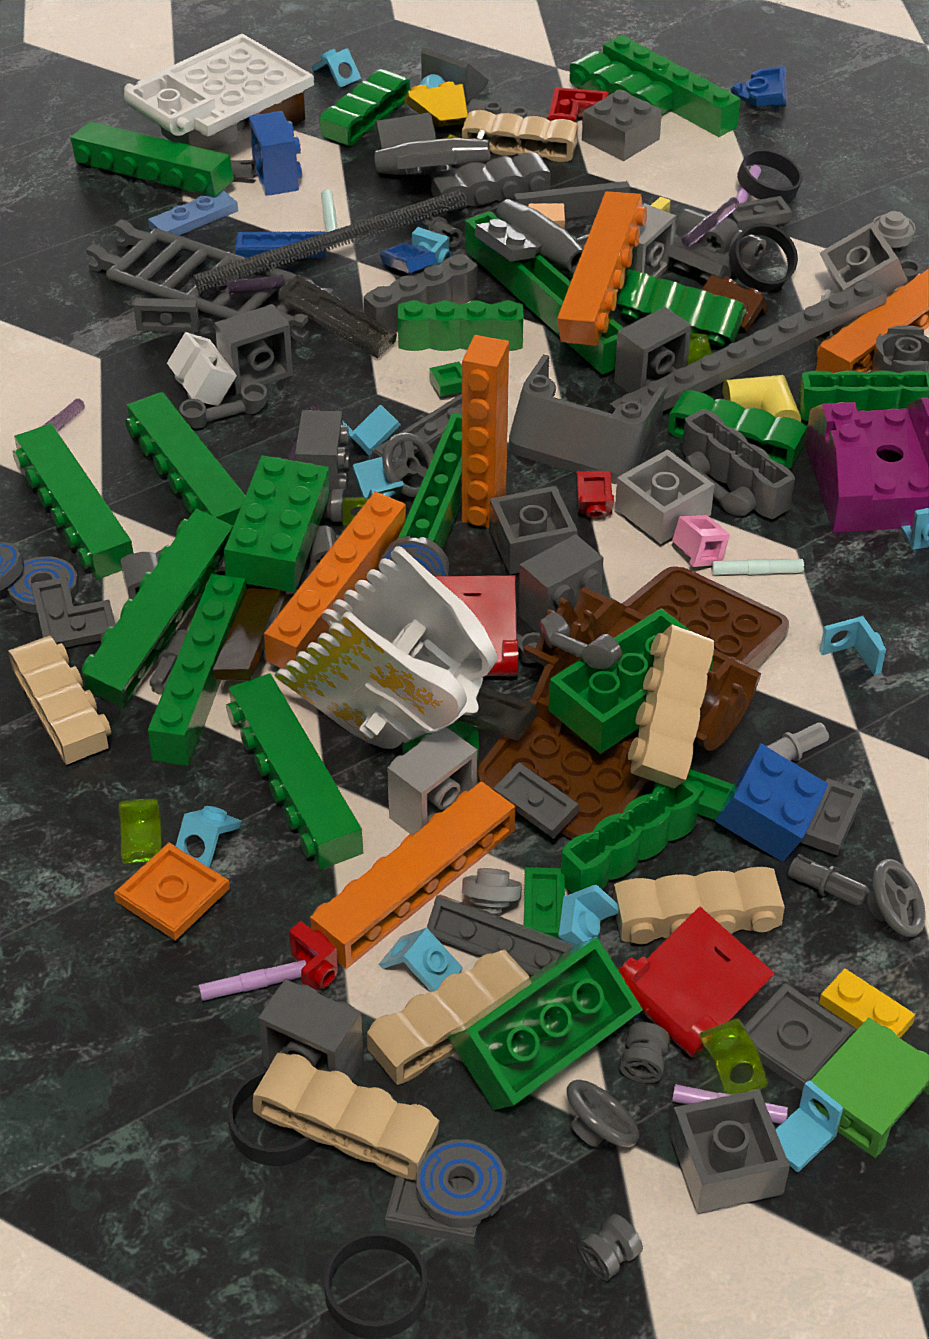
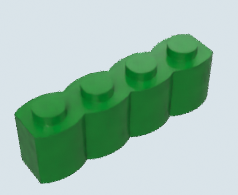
M592 51L570 63L569 81L578 89L607 91L609 95L622 90L642 101L649 102L652 106L662 110V114L672 109L674 91L668 85L660 81H652L642 72L631 71L625 64L611 61L603 53Z
M384 69L375 71L369 76L367 81L361 82L356 86L352 93H348L339 99L336 106L329 107L321 114L319 119L321 136L348 146L355 144L364 133L370 132L376 121L386 119L395 108L405 104V96L410 91V78Z
M634 270L627 271L623 288L620 289L616 302L617 308L621 311V316L632 321H638V318H644L666 307L691 324L690 338H695V335L707 337V342L723 347L724 344L734 343L746 313L744 304L737 300L713 295L697 288L683 286L673 281L655 278Z
M415 300L398 304V348L407 351H421L429 348L438 351H452L460 348L467 350L474 335L509 341V351L522 349L523 304L513 301H502L495 304L471 301L460 305L446 300L432 304Z
M808 371L801 375L797 402L798 411L802 420L809 421L810 409L821 404L855 402L858 411L889 410L893 408L906 409L910 402L921 398H929V372L906 371L896 373L892 371H873L866 374L859 371H841L837 373Z
M683 391L669 414L668 432L683 440L686 417L702 409L713 412L722 419L725 426L739 431L749 444L761 448L769 455L771 461L780 463L786 468H792L805 444L807 426L802 422L788 417L776 418L769 412L757 408L745 409L730 400H714L699 391Z
M687 779L676 788L658 784L652 794L643 795L631 801L625 807L623 813L608 816L596 825L593 832L573 838L562 851L561 873L565 876V887L571 893L592 885H597L603 890L609 880L623 877L631 872L639 860L657 855L665 848L668 841L682 838L690 833L697 823L701 791Z

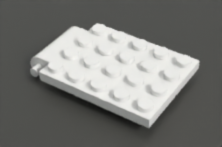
M240 34L138 81L137 85L128 83L124 87V100L128 106L175 136H181L196 129L202 135L208 137L314 86V76L246 35Z

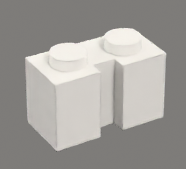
M187 332L184 333L167 362L175 374V379L183 384L190 399H198L203 403L219 406L237 376L210 339Z

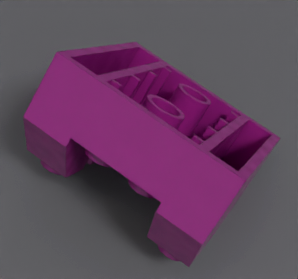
M921 398L910 402L906 409L893 408L889 410L858 411L855 402L821 404L810 409L805 447L832 532L901 529V526L913 528L915 511L929 508V398ZM892 450L898 452L902 459L897 462H890Z

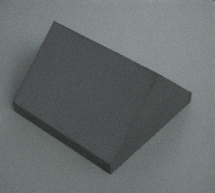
M423 47L421 52L422 80L428 75L436 74L445 82H454L455 85L463 84L465 102H468L488 85L489 80L469 63Z
M431 112L379 120L375 122L370 130V136L377 150L406 142L436 139Z

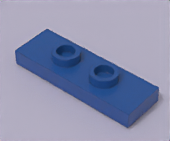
M237 232L235 251L236 255L248 258L326 232ZM320 250V254L317 251V255L314 253V256L310 253V257L307 255V258H325L326 251L324 250L322 253Z
M408 243L399 244L380 253L383 264L407 272V274L416 273L427 266L437 263L434 252Z

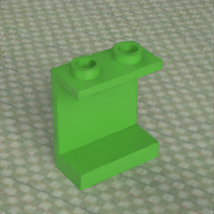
M868 1017L810 1081L843 1107L838 1132L876 1158L886 1147L890 1129L922 1091L929 1095V1055L915 1049L900 1039L890 1028L881 1026ZM813 1099L816 1108L822 1114L829 1116L826 1107L820 1101Z

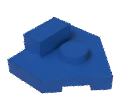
M786 66L759 69L751 74L750 80L743 84L738 82L730 88L731 93L741 98L742 101L757 107L773 105V107L786 106L788 93Z

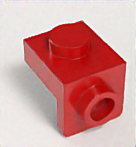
M577 471L578 514H586L591 518L612 514L614 495H612L611 471Z
M300 921L289 930L291 956L298 961L305 960L306 965L301 969L302 984L318 991L320 988L329 986L338 973L337 950L321 931H313Z

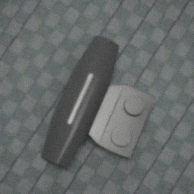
M444 138L413 141L375 151L377 173L384 175L425 176L431 175L434 171L452 170V168L459 169L469 163L479 162L486 164L491 161L489 141L479 139Z
M510 199L504 200L497 208L496 216L500 220L493 219L489 223L476 224L474 236L509 261L535 258V255L539 253L549 263L574 273L583 248L567 230L538 210Z

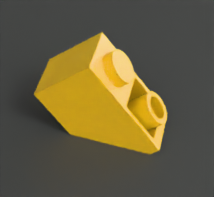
M443 82L435 88H428L427 85H418L412 87L411 91H408L405 96V104L418 114L431 112L432 122L435 127L464 124L468 116L463 84L455 85L454 82Z

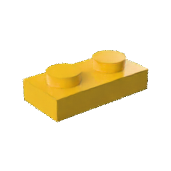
M845 968L821 993L819 1001L820 1005L856 1029L869 1017L881 1026L890 1028L899 1038L910 1028L915 1017L913 1012Z

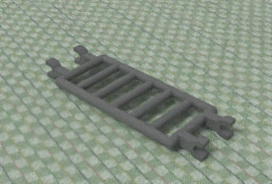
M122 219L114 224V230L122 233L116 239V245L121 247L134 246L124 256L118 257L109 254L101 246L94 243L86 249L87 255L95 258L88 264L89 269L97 272L102 269L106 270V276L109 280L164 299L197 300L199 311L222 319H228L258 309L283 283L294 286L296 288L276 309L289 323L290 336L302 343L309 337V331L302 329L309 321L308 316L304 314L292 316L288 313L299 302L314 306L319 313L329 316L335 310V305L327 302L334 295L333 289L325 287L320 290L315 289L311 279L275 267L273 269L270 267V270L266 267V271L263 269V272L259 269L260 273L256 271V274L253 273L252 276L249 273V277L245 273L246 278L242 275V279L238 276L239 280L236 278V281H233L212 302L200 298L207 290L204 287V291L200 288L201 292H199L196 284L187 293L175 290L206 258L219 261L212 268L214 269L245 259V257L157 228L147 233L135 229L129 222ZM157 241L169 245L136 276L124 272ZM182 249L194 253L162 284L149 281ZM257 275L270 278L238 311L225 307Z

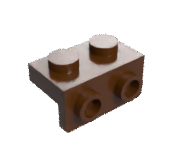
M711 274L702 289L713 295L728 297L743 303L746 313L739 330L746 333L758 314L766 315L769 310L764 295L754 288L744 289L728 277H722L721 279Z

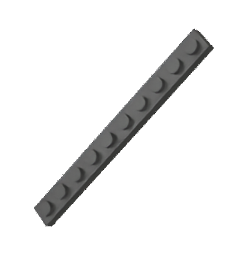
M868 280L858 282L842 292L833 294L815 305L808 306L788 318L781 319L779 322L763 330L756 331L754 334L738 342L732 343L711 355H707L684 368H680L659 380L609 403L610 413L613 414L618 405L627 401H636L647 405L658 387L665 388L663 411L675 406L683 391L694 390L704 392L725 380L731 379L886 303V292Z

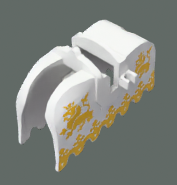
M396 546L391 552L390 556L393 561L386 558L380 561L378 567L381 572L371 569L366 575L369 582L358 580L355 584L356 591L347 590L344 594L345 601L336 600L333 604L334 610L326 609L321 614L322 619L327 621L330 626V634L321 633L317 640L319 644L311 642L307 646L308 653L301 651L296 656L298 662L290 660L286 665L287 670L279 669L275 674V677L280 682L306 699L350 733L370 744L389 749L398 747L402 742H410L427 733L437 732L454 723L462 715L469 716L476 713L479 708L476 697L481 687L483 676L488 675L498 658L491 640L475 614L463 601L400 546Z

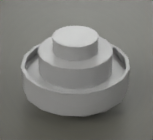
M891 211L873 220L891 248L906 246L914 239L915 224L901 212Z
M479 868L477 875L465 876L463 878L462 893L471 897L470 901L477 904L479 909L492 914L502 913V907H509L511 901L520 900L522 883L509 879L510 872L494 868Z

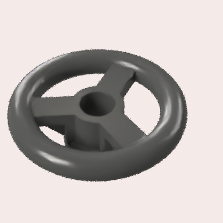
M399 433L391 437L384 447L382 455L383 469L391 484L403 481L404 487L401 491L403 495L416 497L420 487H410L405 482L414 477L423 480L427 469L421 466L419 460L415 457L413 445L423 453L428 467L434 452L419 436L412 433ZM402 444L401 454L392 459L394 449L397 445Z
M892 859L882 860L876 865L873 872V891H870L868 894L869 908L878 921H887L900 935L914 937L922 931L926 919L925 904L921 891L911 873L901 863ZM887 871L894 873L902 881L905 889L896 885ZM910 900L913 907V921L911 925H909L907 914Z
M577 1079L568 1084L567 1098L577 1114L571 1125L582 1140L595 1147H598L604 1139L622 1147H632L637 1144L639 1140L637 1124L619 1101L607 1091L589 1081ZM580 1093H583L585 1095V1102L581 1097Z

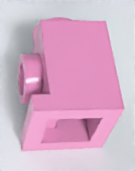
M708 515L679 516L672 541L684 551L686 556L691 558L689 564L693 567L712 566V561L723 560L730 534Z

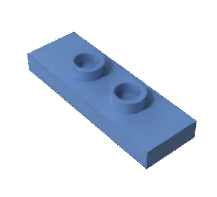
M224 190L216 197L201 196L194 201L182 206H176L172 210L148 219L149 228L151 230L157 228L176 235H182L237 212L238 202Z

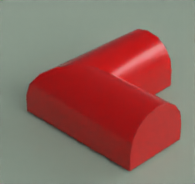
M556 87L554 88L548 120L566 119L576 123L577 117H583L584 110L608 97L609 92Z

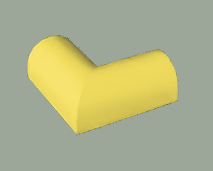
M784 375L724 381L722 393L725 400L733 401L745 409L757 408L767 411L776 418L788 417L801 422L800 413Z

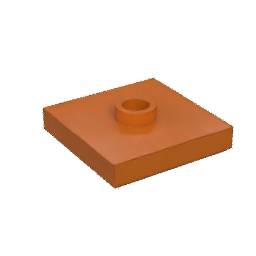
M168 843L114 892L117 903L176 941L230 889L228 879L173 844Z

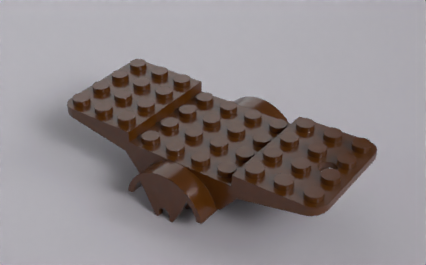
M678 566L664 569L623 603L612 598L609 599L586 587L580 590L574 610L568 600L562 597L559 599V607L556 613L561 615L567 622L570 629L569 637L588 645L602 634H608L615 638L660 608L693 633L714 640L712 671L708 670L707 686L700 708V721L694 740L695 744L709 751L723 744L741 721L755 694L761 677V673L756 670L786 637L789 629V620L782 613L694 571ZM549 609V610L547 611L546 616H547L548 614H550L551 612H555V611ZM541 631L536 648L527 644L523 651L527 658L544 666V670L530 701L478 767V783L482 781L493 789L520 762L578 803L579 813L560 832L573 839L579 835L593 832L596 825L606 817L623 813L625 807L631 801L640 796L650 794L656 782L631 773L632 761L628 759V752L633 740L636 737L639 738V729L600 754L548 710L550 679L582 658L556 647L550 649Z

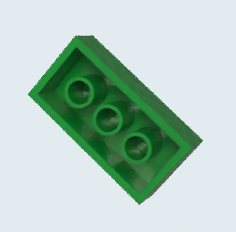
M261 456L224 549L225 576L246 578V584L295 593L329 499V467Z
M660 608L614 638L622 650V658L611 667L595 669L586 664L583 659H580L552 677L549 684L548 710L597 752L603 753L639 729L640 725L636 724V715L641 704L646 702L647 690L643 689V683L648 670L654 664L651 646L658 633L662 634L671 625L690 630ZM713 657L709 668L710 671H712Z
M595 937L570 948L447 1035L493 1110L517 1104L643 1009L599 939Z

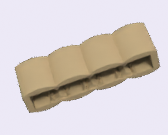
M474 110L468 113L462 129V138L488 140L490 151L498 155L510 156L532 152L539 154L541 158L546 157L556 162H567L572 160L578 142V124L566 119L549 121L538 116L522 118L511 113L495 115L484 110Z
M675 625L668 627L662 634L658 633L654 638L651 646L654 664L648 670L643 683V689L647 690L646 702L641 704L636 715V724L640 725L639 738L636 737L633 740L628 752V759L632 761V774L671 788H676L686 780L692 761L693 743L700 721V708L707 686V673L713 657L714 640Z
M49 635L8 650L11 666L20 686L26 692L33 709L39 716L47 734L53 740L60 757L66 765L109 748L107 736L112 733L108 720L104 714H97V705L91 691H84L82 689L83 682L76 666L69 667V658L62 643L56 645L53 638Z
M768 867L746 868L735 873L711 871L697 876L670 875L656 880L645 878L628 879L614 884L613 900L618 904V914L615 915L620 939L623 942L646 944L660 937L668 938L699 906L731 934L740 929L767 932L781 926L785 908L775 871Z
M506 950L485 954L476 961L472 970L448 976L443 980L438 990L426 994H418L410 999L403 1011L391 1015H383L376 1019L367 1031L368 1050L397 1085L403 1084L421 1074L432 1063L444 1060L454 1054L456 1049L447 1035L527 980L529 975Z
M277 1053L253 1094V1112L265 1120L282 1127L293 1128L316 1142L334 1145L342 1152L354 1158L375 1163L394 1175L410 1180H416L417 1171L425 1155L431 1150L438 1134L439 1120L426 1107L418 1104L407 1105L397 1103L388 1092L380 1088L356 1086L342 1072L317 1070L309 1060L298 1054L287 1055Z

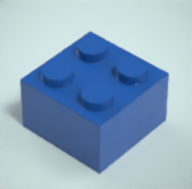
M283 111L249 116L252 160L256 162V174L265 196L299 191L298 179L302 178V168L300 162L297 161V154L301 153L298 136L294 137L292 122H287Z
M761 743L742 767L715 822L784 862L803 839L828 783Z

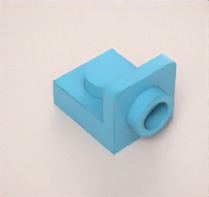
M419 227L412 233V245L434 252L437 263L432 265H440L444 260L452 256V252L449 250L448 236Z
M592 885L563 897L559 937L575 945L595 937L598 938L600 920L618 914V904L597 885Z

